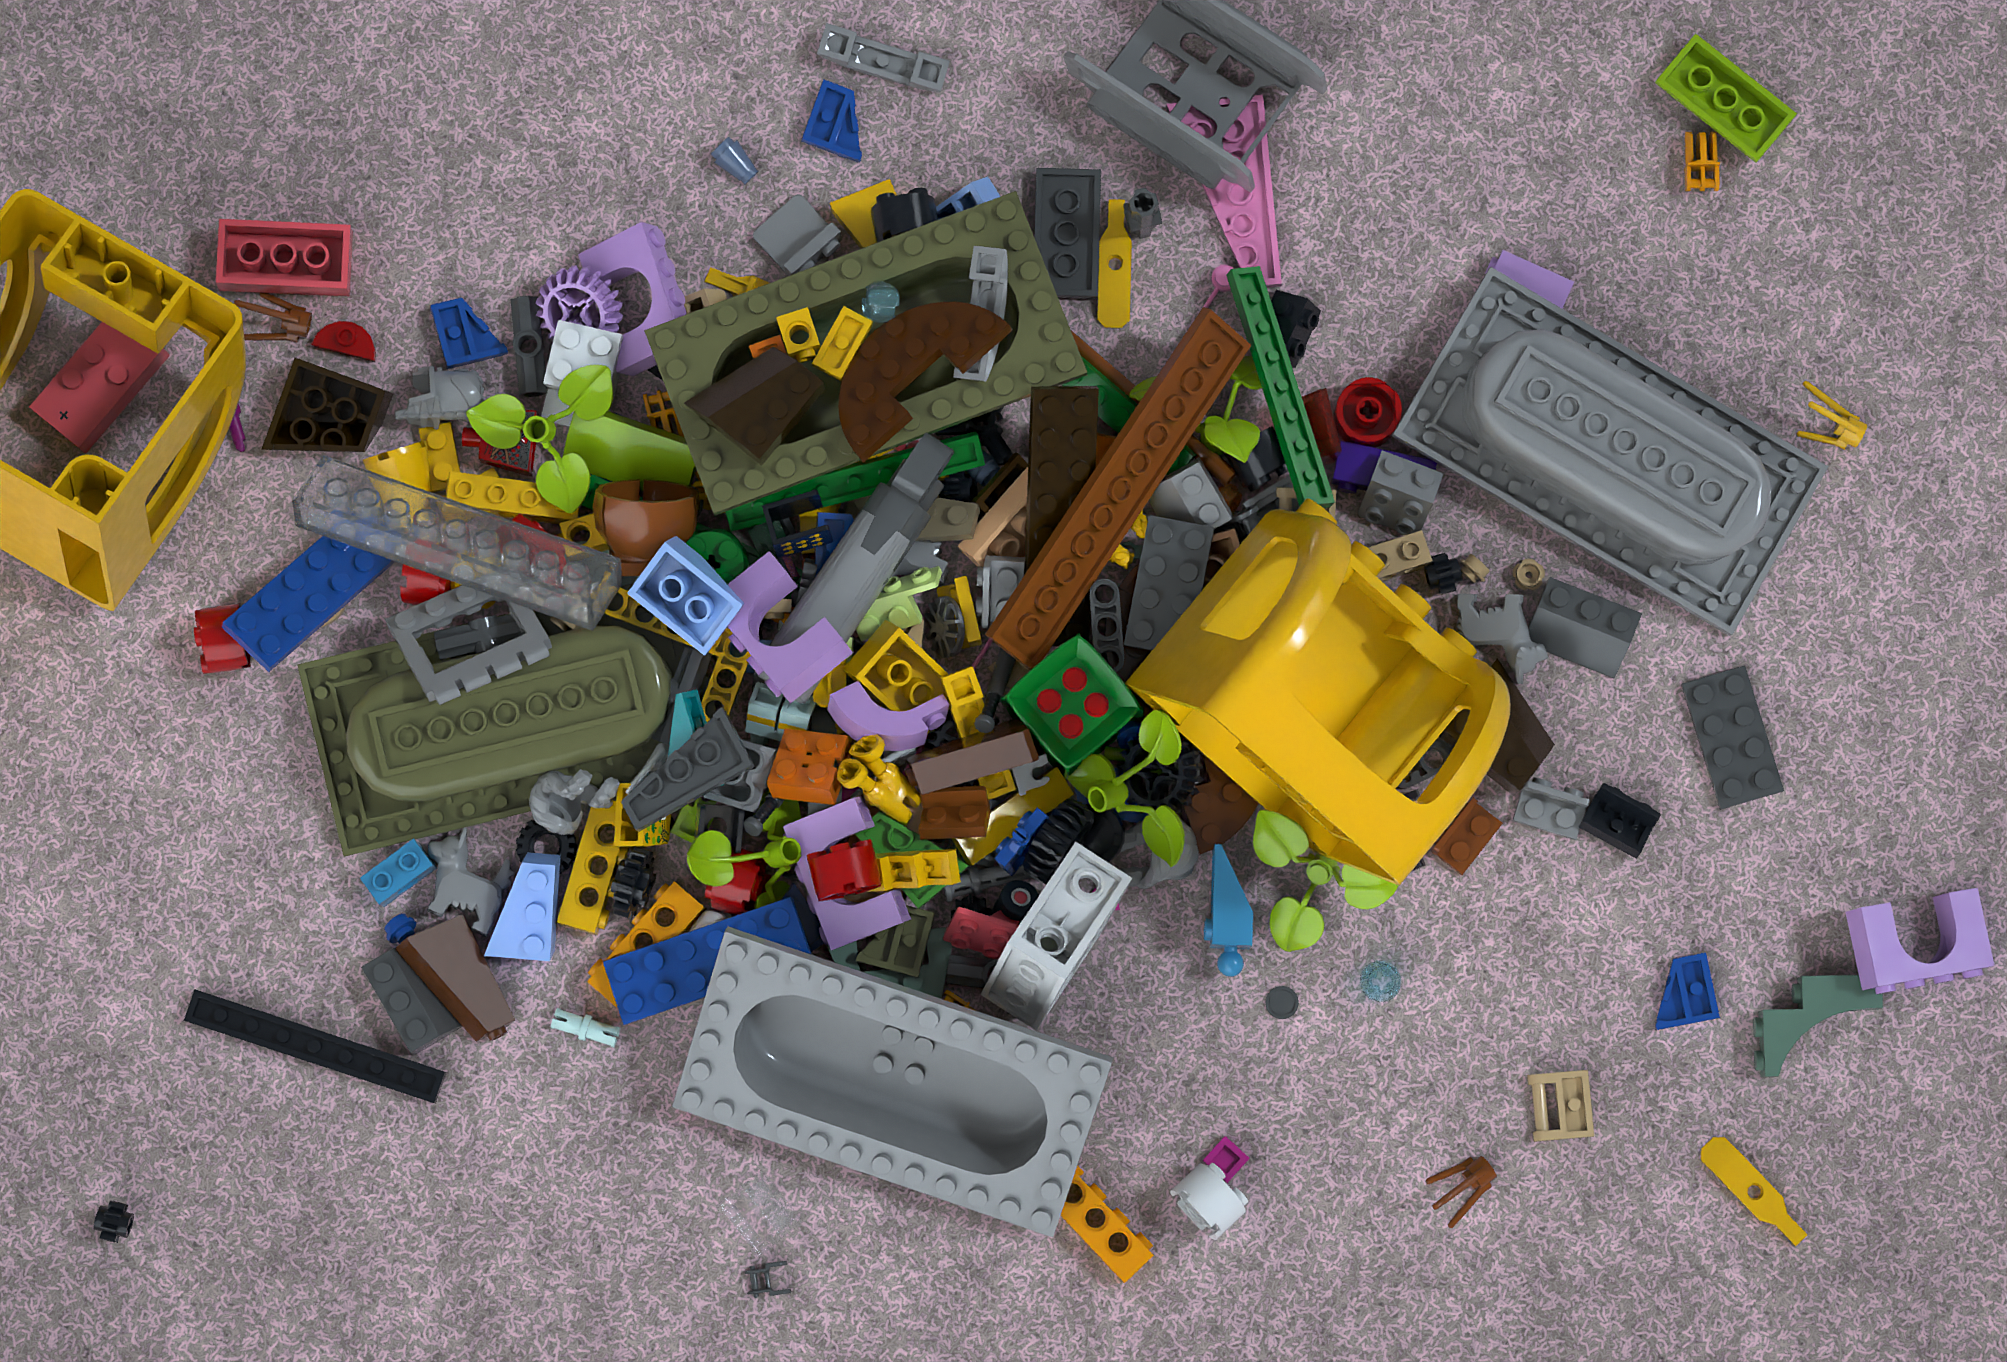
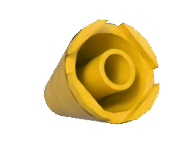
M419 441L363 459L366 470L402 530L409 528L412 534L428 529V522L434 520L426 441Z

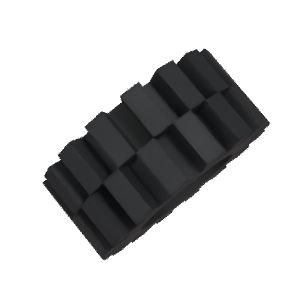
M530 820L525 828H521L519 831L521 834L516 839V853L519 856V861L522 864L527 852L535 853L534 844L540 836L550 834L559 841V851L556 855H560L559 875L562 874L561 872L567 870L576 858L577 844L575 835L552 833L537 824L535 820Z

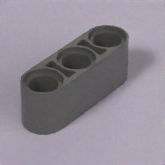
M1100 579L1093 583L1089 595L1093 647L1100 655L1105 652H1113L1117 655L1119 663L1114 668V671L1118 674L1124 665L1120 594L1115 582L1110 579ZM1107 586L1112 589L1114 593L1112 601L1109 603L1097 601L1095 591L1099 587ZM1103 619L1112 620L1116 624L1115 633L1108 637L1101 635L1097 629L1098 623Z

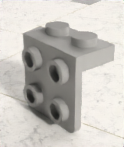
M800 194L793 196L753 233L755 241L787 276L816 266V263L821 258L832 255L840 247V242L842 241L841 231L833 222L828 224Z
M1382 450L1360 505L1358 515L1372 524H1381L1395 529L1402 535L1421 531L1433 505L1444 473Z

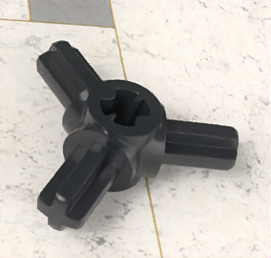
M1004 407L935 432L936 435H963L977 431L980 445L987 448L999 466L1004 465L1013 455L1001 436L1003 428L1000 425L1003 419L1001 411ZM983 421L985 426H981V423L977 425V423Z

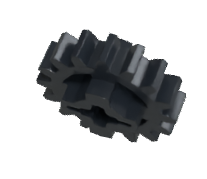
M636 846L634 850L630 851L629 858L620 862L615 879L611 885V892H614L613 899H615L612 906L615 909V915L632 919L633 915H637L638 907L641 908V906L647 904L652 887L656 881V874L653 873L654 867H652L654 862L652 851Z

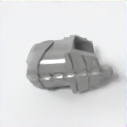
M434 366L418 368V372L412 373L413 387L424 394L409 398L407 408L396 411L395 419H407L409 424L420 425L423 428L426 426L434 427L435 430L439 429L440 420L469 422L466 415L467 410L485 401L483 396L484 388L482 386L484 383L483 379L479 376L478 372L472 369L471 371L467 369L443 371L442 367H437V371H434Z

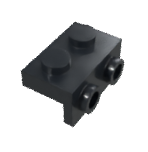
M1276 289L1271 303L1292 368H1296L1299 360L1305 354L1306 344L1312 331L1318 325L1321 310L1308 298Z
M1602 783L1589 804L1579 828L1637 859L1661 814L1652 809L1648 804L1639 802L1624 794L1620 789Z

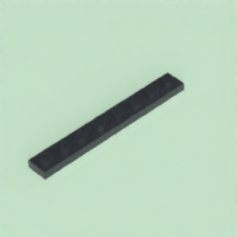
M194 989L184 1018L186 1022L435 1104L447 1073Z

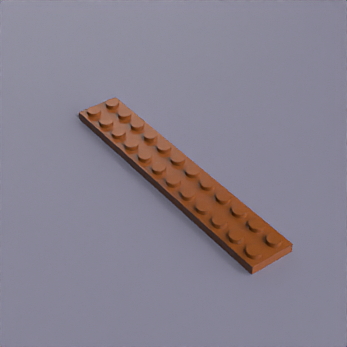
M1206 307L1201 309L985 635L1027 669L1031 670L1044 659L1251 347V344L1211 309Z

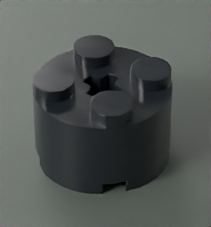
M914 188L907 194L896 196L894 193L880 194L876 197V204L870 211L876 243L938 220L935 199L928 195L926 188Z
M1273 426L1260 432L1259 442L1251 451L1246 463L1227 453L1224 454L1231 467L1235 470V474L1242 487H1248L1250 492L1267 484L1271 480L1270 474L1276 471L1278 477L1288 472Z

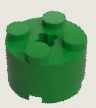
M707 529L696 534L686 542L688 546L705 560L715 555V561L721 562V566H718L715 571L727 585L748 568V555L745 547L735 535L727 530Z

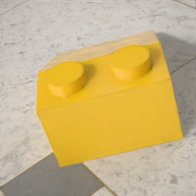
M887 620L881 624L842 669L855 682L859 680L865 691L885 709L890 711L911 710L941 694L946 698L941 677L948 675V673L900 627Z

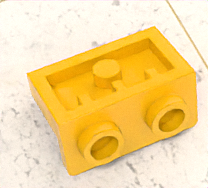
M967 576L954 578L955 584L938 587V597L949 596L953 598L962 612L965 635L961 649L982 645Z

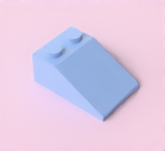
M677 536L664 542L627 592L634 600L704 656L707 655L744 605V602L708 562Z

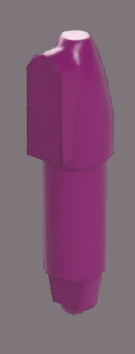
M238 403L229 430L237 451L244 452L243 441L246 438L239 417L241 410Z

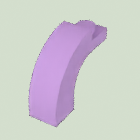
M858 680L830 694L827 710L836 724L852 739L858 741L864 736L877 734L884 740L885 751H902L925 744L928 729L934 730L945 722L950 704L945 696L941 694L911 710L890 711L877 705L869 697Z

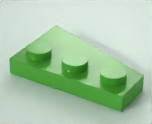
M879 811L872 817L874 827L856 834L861 841L872 840L875 854L944 850L927 839L921 840L918 833L895 821L882 811ZM957 858L959 873L961 874L970 865ZM926 885L920 888L901 889L915 906L920 909L947 885Z

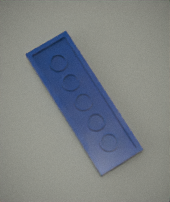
M363 501L223 622L222 628L261 666L270 672L407 551L410 544L370 505Z
M789 897L603 961L623 1025L705 998L724 932L728 926L811 954L793 898Z

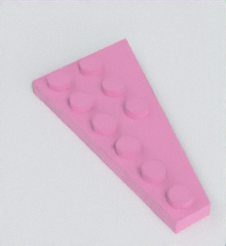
M1263 94L1254 95L1222 139L1223 149L1241 160L1266 126ZM1222 98V99H1220V101H1219L1220 106H1221V107H1227V106H1229V104H1230V99H1228V98ZM1177 103L1166 104L1169 114ZM1193 106L1190 107V110L1181 121L1206 138L1212 137L1217 130L1216 123ZM1266 133L1244 163L1253 175L1255 188L1252 192L1223 178L1215 189H1210L1203 184L1202 186L1239 268L1260 266L1266 287L1270 288L1281 287L1282 281Z

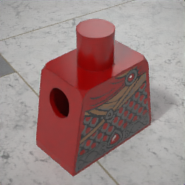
M526 410V417L522 424L532 416H539L536 410ZM463 428L462 446L479 448L478 459L481 463L525 476H532L536 442L528 440L523 430H521V440L517 446L509 449H500L485 442L473 428Z

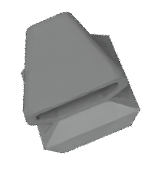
M741 739L755 767L726 782L723 786H719L703 795V797L756 813L762 794L769 790L767 780L778 749Z

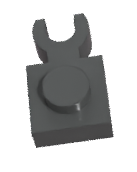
M805 558L800 587L792 591V607L797 605L815 578L817 570L815 559Z

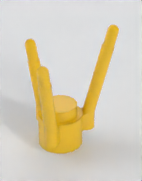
M1804 381L1803 386L1839 413L1841 417L1823 406L1810 401L1808 403L1810 408L1837 423L1833 433L1838 435V437L1835 438L1804 431H1798L1797 436L1836 445L1844 450L1848 444L1856 448L1866 432L1867 424L1859 421L1860 417L1848 412L1808 381Z

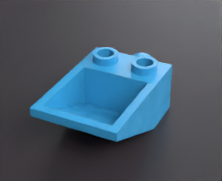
M1215 844L1212 850L1211 919L1206 918L1204 921V940L1210 941V948L1224 949V952L1217 961L1218 969L1223 975L1234 977L1242 971L1244 966L1243 958L1237 952V949H1250L1252 947L1253 911L1222 844Z

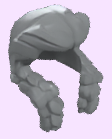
M580 769L574 776L564 775L559 771L545 772L539 775L537 782L531 789L529 805L532 816L537 824L552 833L572 835L579 827L586 803L596 809L610 808L612 806V798L616 796L620 785L619 780L610 777L598 789L593 784H590L593 775L586 770Z
M1181 820L1184 828L1185 843L1182 855L1175 866L1170 867L1166 861L1151 852L1150 868L1131 867L1119 869L1132 878L1129 886H1138V888L1145 890L1164 880H1182L1192 874L1194 864L1198 860V847L1193 830ZM1139 821L1136 825L1130 827V830H1125V842L1121 852L1145 843L1142 834L1143 821Z

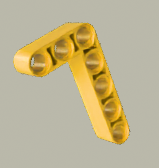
M611 586L601 592L598 601L599 606L607 615L693 647L678 634L670 633L667 625L656 616L649 622H640L637 619L636 611L641 604L627 594L628 590ZM614 592L621 594L623 597L622 607L617 611L608 610L605 605L606 597ZM729 628L725 629L708 652L718 656L701 702L706 722L710 720L706 715V706L714 700L720 701L724 705V709L729 717L749 664L746 659L751 656L748 651L743 657L739 658L733 657L730 654L729 645L731 641L728 637L733 633ZM726 669L733 671L736 675L734 686L728 689L720 687L717 682L719 673Z

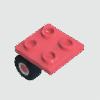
M1014 880L1007 883L992 908L991 916L957 907L944 932L943 940L950 942L956 948H969L982 952L988 958H1000L1007 942L1039 897L1037 890L1033 885L1023 880Z

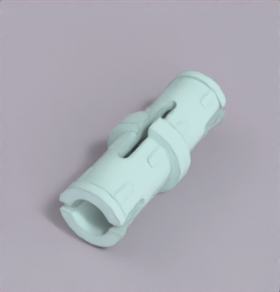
M560 1008L556 1009L554 1016L566 1022L553 1018L551 1023L552 1029L578 1035L579 1040L586 1041L587 1038L610 1045L613 1048L615 1047L616 1037L606 1035L605 1033L618 1037L621 1027L595 1021L593 1016L587 1014L585 1017Z

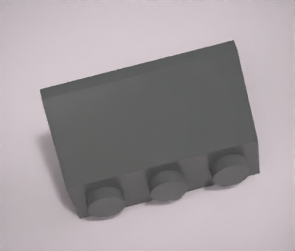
M1549 577L1528 627L1529 635L1532 642L1543 644L1546 652L1614 679L1631 644L1642 613Z
M396 948L385 952L361 967L410 1053L416 1055L463 1027L398 954Z

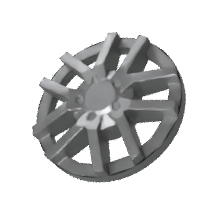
M949 596L938 597L934 602L928 604L930 613H925V618L929 622L930 628L926 639H932V651H937L942 658H952L958 655L963 646L965 635L962 612L953 598Z

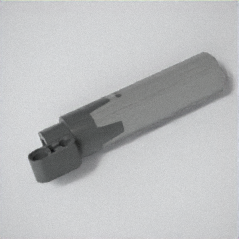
M927 432L923 435L909 457L902 460L887 484L880 482L769 646H783L795 641L824 617L847 643L931 519L927 511L944 488L938 477L953 456V449ZM765 672L758 675L764 681L769 679ZM822 678L795 701L800 704L806 703Z

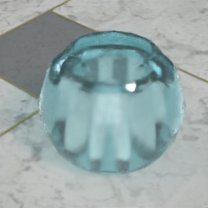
M884 281L873 282L866 286V298H862V312L864 316L876 323H886L895 318V306H899L898 290L890 283Z
M1376 960L1369 963L1363 969L1360 976V987L1363 993L1369 999L1376 1002H1387L1393 999L1399 993L1402 986V977L1399 970L1392 963L1385 960ZM1377 972H1381L1383 977H1388L1390 980L1385 985V990H1380L1379 985L1373 986L1372 980L1377 977Z

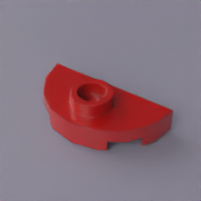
M337 321L326 325L316 334L311 344L316 348L375 362L376 348L372 337L363 327L349 321Z

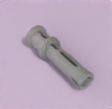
M1000 865L979 870L977 867L971 866L968 867L967 871L960 874L961 882L947 885L944 888L947 902H951L954 897L971 893L977 896L983 892L982 889L1032 877L1024 870L1023 865L1013 876L1003 870Z

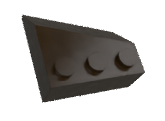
M772 347L687 400L684 404L762 466L822 394L825 387L824 382L801 363Z
M295 357L261 450L365 452L384 422L394 393Z
M1497 658L1490 667L1506 683L1511 706L1509 721L1502 744L1486 775L1511 795L1515 796L1539 768L1555 744ZM1468 709L1461 710L1439 735L1441 739L1453 748L1467 722L1470 713Z

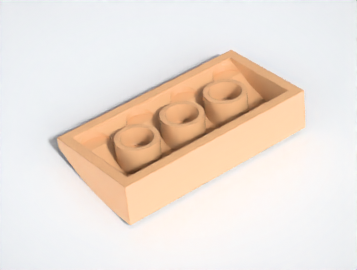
M1028 467L977 523L973 539L962 540L957 546L977 567H984L986 555L1025 557Z

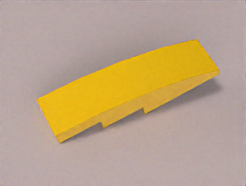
M956 849L875 854L882 885L867 892L887 891L893 888H920L926 885H954L959 883L961 880Z

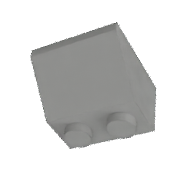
M1200 457L1165 476L1149 499L1158 517L1214 528L1232 519L1230 508Z

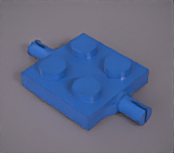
M1038 807L1033 813L1031 811L1025 813L1017 824L1018 828H1015L1016 832H1012L1013 837L1007 836L995 850L998 855L994 859L1011 876L1023 865L1028 847L1032 844L1033 838L1037 835L1046 819L1049 818Z

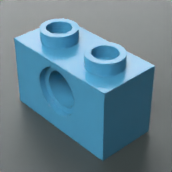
M413 838L360 877V879L378 904L385 907L436 870L437 867L419 842Z

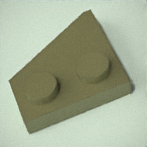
M906 905L911 920L878 932L865 949L857 955L856 961L919 977L936 913Z

